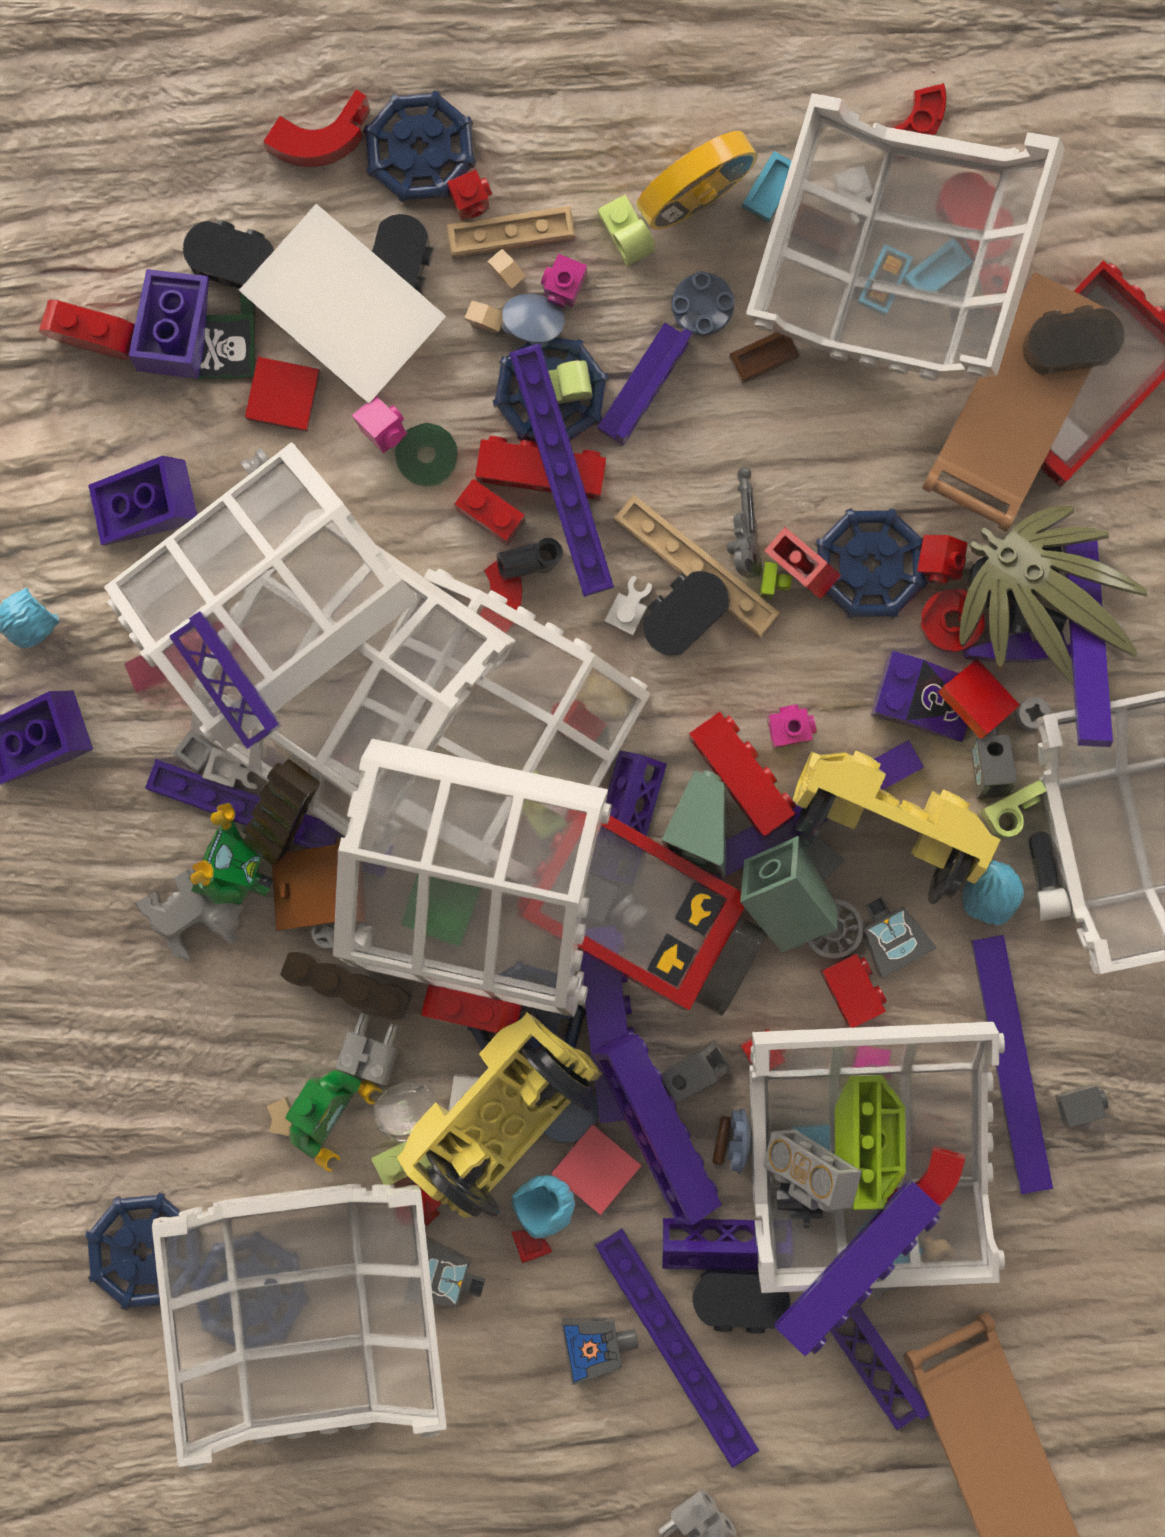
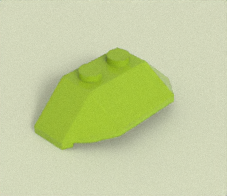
M883 1075L850 1076L835 1105V1155L862 1171L853 1206L850 1208L852 1210L883 1209L888 1197L894 1192L906 1173L905 1105L887 1084Z

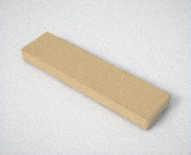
M571 206L447 225L452 258L575 239Z

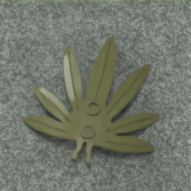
M1073 506L1051 507L1025 518L1011 530L1004 540L995 538L993 533L984 527L981 531L982 538L989 542L990 547L986 544L979 545L975 541L970 544L971 552L978 556H985L987 561L975 576L965 599L960 624V644L962 647H965L973 635L991 592L989 607L991 641L999 669L1004 668L1010 624L1007 592L1012 591L1019 609L1037 642L1062 675L1073 685L1072 662L1063 639L1051 617L1034 595H1039L1068 619L1115 648L1133 657L1137 655V650L1118 623L1092 596L1051 568L1090 582L1144 597L1148 596V591L1130 577L1100 562L1074 554L1042 550L1043 548L1075 545L1109 538L1107 531L1089 527H1064L1045 531L1074 513Z

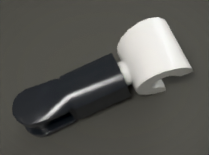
M1044 831L1036 832L1029 839V848L1033 860L1037 889H1043V891L1037 892L1040 921L1069 917L1071 915V907L1068 896L1063 888L1055 889V886L1060 884L1053 857L1051 838Z

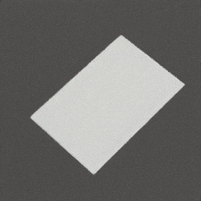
M317 204L239 289L244 296L368 403L374 399L446 317V315Z

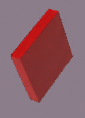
M258 357L245 419L307 432L320 369Z
M975 659L938 691L940 696L981 740L1020 706L978 659Z

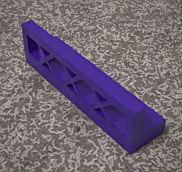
M667 323L663 324L598 425L597 430L623 446L626 444L689 346L692 332L686 328L680 332Z
M199 611L188 618L190 622L169 635V637L244 746L249 749L282 725L205 614ZM195 628L203 639L201 652L187 650L180 638ZM207 646L213 654L206 653ZM191 655L200 656L199 665ZM205 657L217 659L223 668L221 681L209 679L204 675L202 671ZM226 675L229 676L233 683L225 682ZM211 683L220 685L218 693L213 688ZM224 686L236 687L242 695L240 709L227 707L222 701ZM246 702L252 711L245 710ZM230 711L239 713L238 722ZM244 714L255 715L265 729L249 739L241 728Z
M619 750L606 803L612 805L610 815L647 836L667 764L641 754ZM647 765L655 768L651 780L646 783L644 774ZM642 796L644 800L643 810L637 814L635 805L637 799ZM601 826L596 838L588 874L632 886L642 850L631 843L628 845L626 840ZM625 857L627 866L624 876L617 875L619 861Z
M663 1218L662 1269L758 1271L759 1258L758 1246L756 1245L755 1220L701 1219L692 1226L676 1223L674 1218ZM773 1220L774 1231H785V1243L775 1242L777 1270L791 1269L793 1258L792 1221ZM669 1229H683L689 1236L684 1240H670ZM706 1230H715L721 1237L716 1241H707L701 1234ZM742 1230L748 1231L754 1237L748 1242H740L733 1235Z
M855 1303L847 1311L856 1323L853 1336L839 1334L834 1327L830 1332L897 1431L916 1417H919L922 1421L929 1416L923 1399L860 1305ZM859 1329L866 1339L858 1338ZM844 1340L852 1341L851 1350ZM857 1342L871 1345L874 1350L871 1363L861 1362L856 1359L854 1355ZM877 1356L882 1361L884 1366L876 1365ZM862 1367L870 1368L869 1377ZM875 1369L890 1373L892 1376L890 1390L879 1389L874 1386ZM896 1384L902 1393L894 1392ZM880 1394L888 1395L887 1404ZM893 1397L907 1399L913 1410L897 1420L891 1411Z

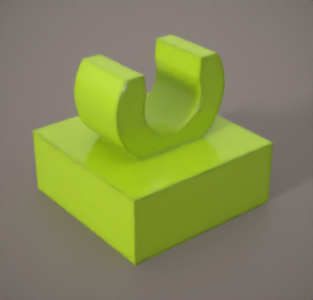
M765 562L760 597L772 599L775 589L789 591L792 575L777 574L778 563Z

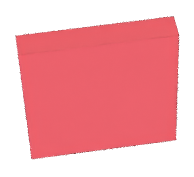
M592 1124L551 1174L567 1183L572 1192L601 1215L642 1164L597 1126Z

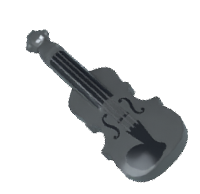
M742 467L737 473L740 483L737 488L741 495L742 512L734 515V534L737 540L727 543V551L729 554H734V564L737 572L743 577L753 578L761 575L762 562L757 543L753 486L749 481L751 471L747 467Z

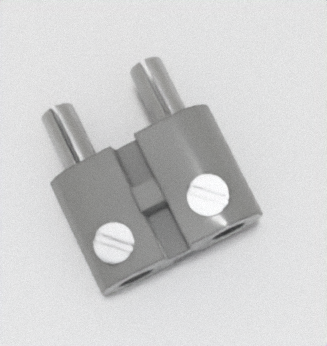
M362 1012L360 1013L355 1031L347 1032L335 1068L382 1085H388L400 1049L394 1046L400 1025L390 1023L384 1042L374 1040L365 1036L371 1015Z
M701 1489L672 1510V1519L659 1528V1534L662 1537H668L677 1529L684 1536L688 1535L689 1537H735L737 1535L732 1522L723 1511L720 1512L717 1509V1503L704 1489Z

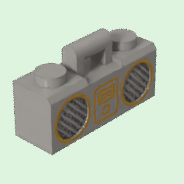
M797 1130L772 1131L764 1166L775 1174L774 1178L782 1183H791L788 1191L791 1197L811 1210H816L819 1207L827 1212H837L838 1209L852 1208L862 1173L861 1170Z

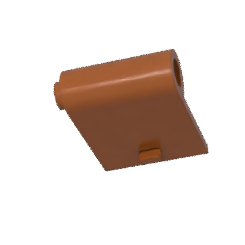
M341 838L336 839V844L287 852L275 867L272 866L276 931L335 923L338 849ZM360 861L356 923L368 921L363 861Z

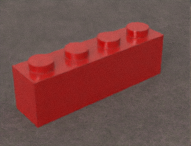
M489 436L488 440L481 439L475 473L476 481L552 493L536 442L522 440L520 444L507 443L506 438L499 436ZM582 450V454L573 453L587 498L601 500L606 457H601L600 452L593 450Z
M719 711L691 731L689 739L712 771L721 777L720 782L724 783L725 789L764 841L795 819V812L793 810L796 808V805L786 792L781 795L774 784L778 781L767 766L763 769L756 761L759 755L749 741L743 743L736 734L740 729L732 717L729 715L725 718Z

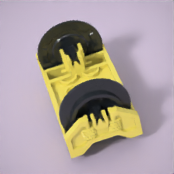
M811 751L798 779L792 799L796 805L802 807L796 823V830L803 832L802 847L808 848L826 818L855 830L864 808L920 832L911 854L936 866L928 892L929 903L936 904L943 895L949 898L953 897L964 879L975 884L987 870L1001 839L990 834L977 814L969 809L970 803L966 802V800L943 789L941 794L932 791L924 810L906 800H903L900 805V801L895 799L892 794L880 789L886 774L879 769L881 764L872 757L859 751H855L854 755L846 752L819 755Z
M528 1012L521 1020L501 1029L479 1053L488 1069L450 1111L435 1102L415 1124L404 1150L397 1157L408 1177L431 1198L440 1201L441 1204L448 1203L451 1210H456L464 1218L478 1217L482 1212L490 1216H497L500 1213L498 1204L489 1192L571 1102L588 1112L594 1109L588 1097L589 1093L593 1090L589 1082L591 1080L596 1081L603 1073L587 1054L580 1049H574ZM532 1035L541 1043L537 1048L525 1044ZM425 1154L431 1163L428 1169L419 1162Z

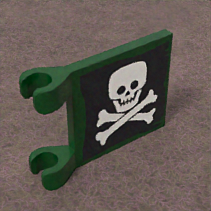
M242 293L240 294L241 315H206L204 351L198 379L253 378L255 372V304Z

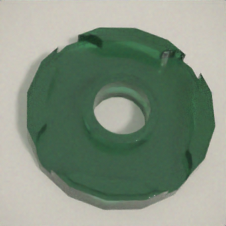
M422 423L407 429V434L397 444L395 450L397 466L402 475L413 484L424 487L439 485L447 480L456 469L458 461L457 445L451 434L440 425ZM423 447L433 448L436 452L435 458L428 463L421 462L418 459L420 449Z

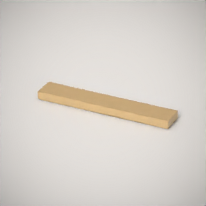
M634 494L615 516L614 521L679 574L684 573L688 576L691 572L705 571L721 578L730 593V606L727 612L759 638L765 634L781 614Z

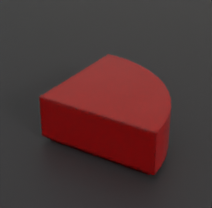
M526 1230L511 1232L522 1263L552 1253L551 1246L544 1238L534 1239Z

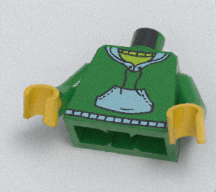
M229 803L217 806V812L212 813L211 822L216 826L221 825V827L213 835L203 860L192 865L195 873L191 874L190 877L193 883L191 891L207 896L214 904H241L249 890L266 896L273 881L272 878L256 872L261 857L243 844L244 839L233 822L235 818L234 808Z
M338 1070L330 1071L323 1077L309 1079L285 1117L292 1124L289 1134L291 1143L310 1158L315 1157V1163L328 1172H332L333 1170L327 1167L329 1159L334 1157L340 1161V1157L328 1148H321V1145L324 1144L356 1092L368 1104L373 1105L376 1101L369 1095L373 1091L382 1093V1090L373 1081L366 1079L361 1082L359 1078Z

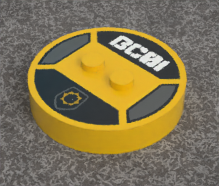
M733 131L720 135L687 153L657 176L638 198L637 207L651 229L659 230L675 225L713 203L734 187L752 169L758 155L742 131Z

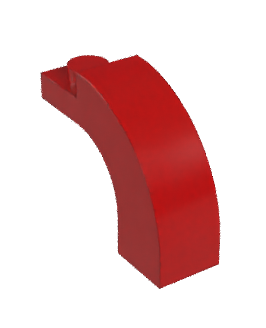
M356 89L337 119L321 129H303L279 116L263 141L267 152L284 162L301 167L325 166L344 158L363 139L361 129L357 125H362L369 115L370 109L368 108L367 96Z
M933 1146L928 1167L915 1184L940 1206L952 1194L959 1182L965 1163V1154ZM900 1188L894 1190L888 1197L887 1202Z

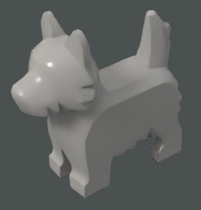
M192 868L174 878L179 891L174 892L173 896L168 897V902L159 903V895L155 891L135 903L142 915L149 919L152 929L166 939L168 950L173 949V957L180 956V958L187 961L191 957L183 944L181 933L194 924L202 922L211 931L233 945L235 943L234 940L236 942L239 941L235 930L239 926L238 916L243 910L242 904H214L207 896L192 892L193 883L190 877L191 874L195 873Z

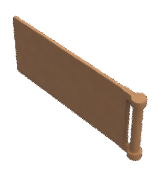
M1034 273L1020 298L998 375L978 379L921 489L929 493L932 490L998 524L999 529L1007 532L1118 318V314L1039 273ZM942 471L1008 505L1009 508L1006 513H1003L939 480L938 477Z
M984 1312L976 1317V1321L917 1351L911 1349L903 1354L904 1361L911 1370L979 1537H1079L1002 1350L991 1315ZM982 1332L984 1333L985 1341L923 1371L922 1363Z

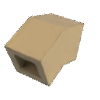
M503 249L487 261L491 270L508 289H512L526 277L515 261Z
M473 300L465 316V319L472 326L482 328L493 334L500 331L503 322L502 311Z
M287 1097L267 1106L272 1118L269 1131L271 1133L285 1136L290 1134V1126L292 1124L285 1119L286 1114L291 1108Z

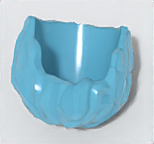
M27 588L11 594L0 605V632L4 634V637H7L8 641L20 648H31L38 645L52 633L54 627L60 622L59 616L51 614L31 595Z
M992 860L987 870L975 884L966 880L962 896L964 910L969 916L975 919L978 918L987 924L1003 925L1008 922L1019 908L1024 896V889L1020 877L1010 865Z
M539 1175L530 1179L519 1187L511 1199L517 1219L534 1239L554 1235L565 1228L571 1221L575 1207L574 1194L570 1190L569 1185L557 1177L549 1175Z

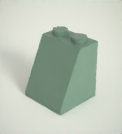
M694 770L663 835L662 843L665 848L701 869L724 879L726 875L727 824L725 786L723 782H720L721 777L707 770H704L703 774Z
M799 836L744 860L740 902L781 953L800 947L806 942L820 936H826L832 931L837 930L838 907L807 848L802 847V839Z

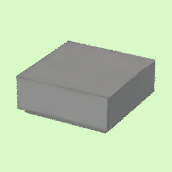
M191 728L172 754L197 773H200L207 764L212 747L215 745Z

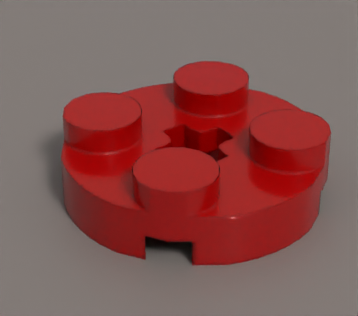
M963 589L942 590L935 593L925 603L921 612L920 629L926 640L933 647L944 652L957 653L972 646L982 635L985 627L984 614H982L973 635L965 647H962L960 644V627L953 626L949 628L946 626L945 614L951 616L954 612L959 615L957 620L961 623L962 611L968 591Z

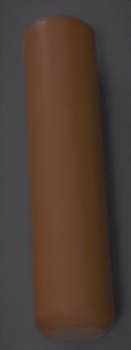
M722 1116L720 1119L712 1159L714 1164L722 1165L724 1162L731 1117Z

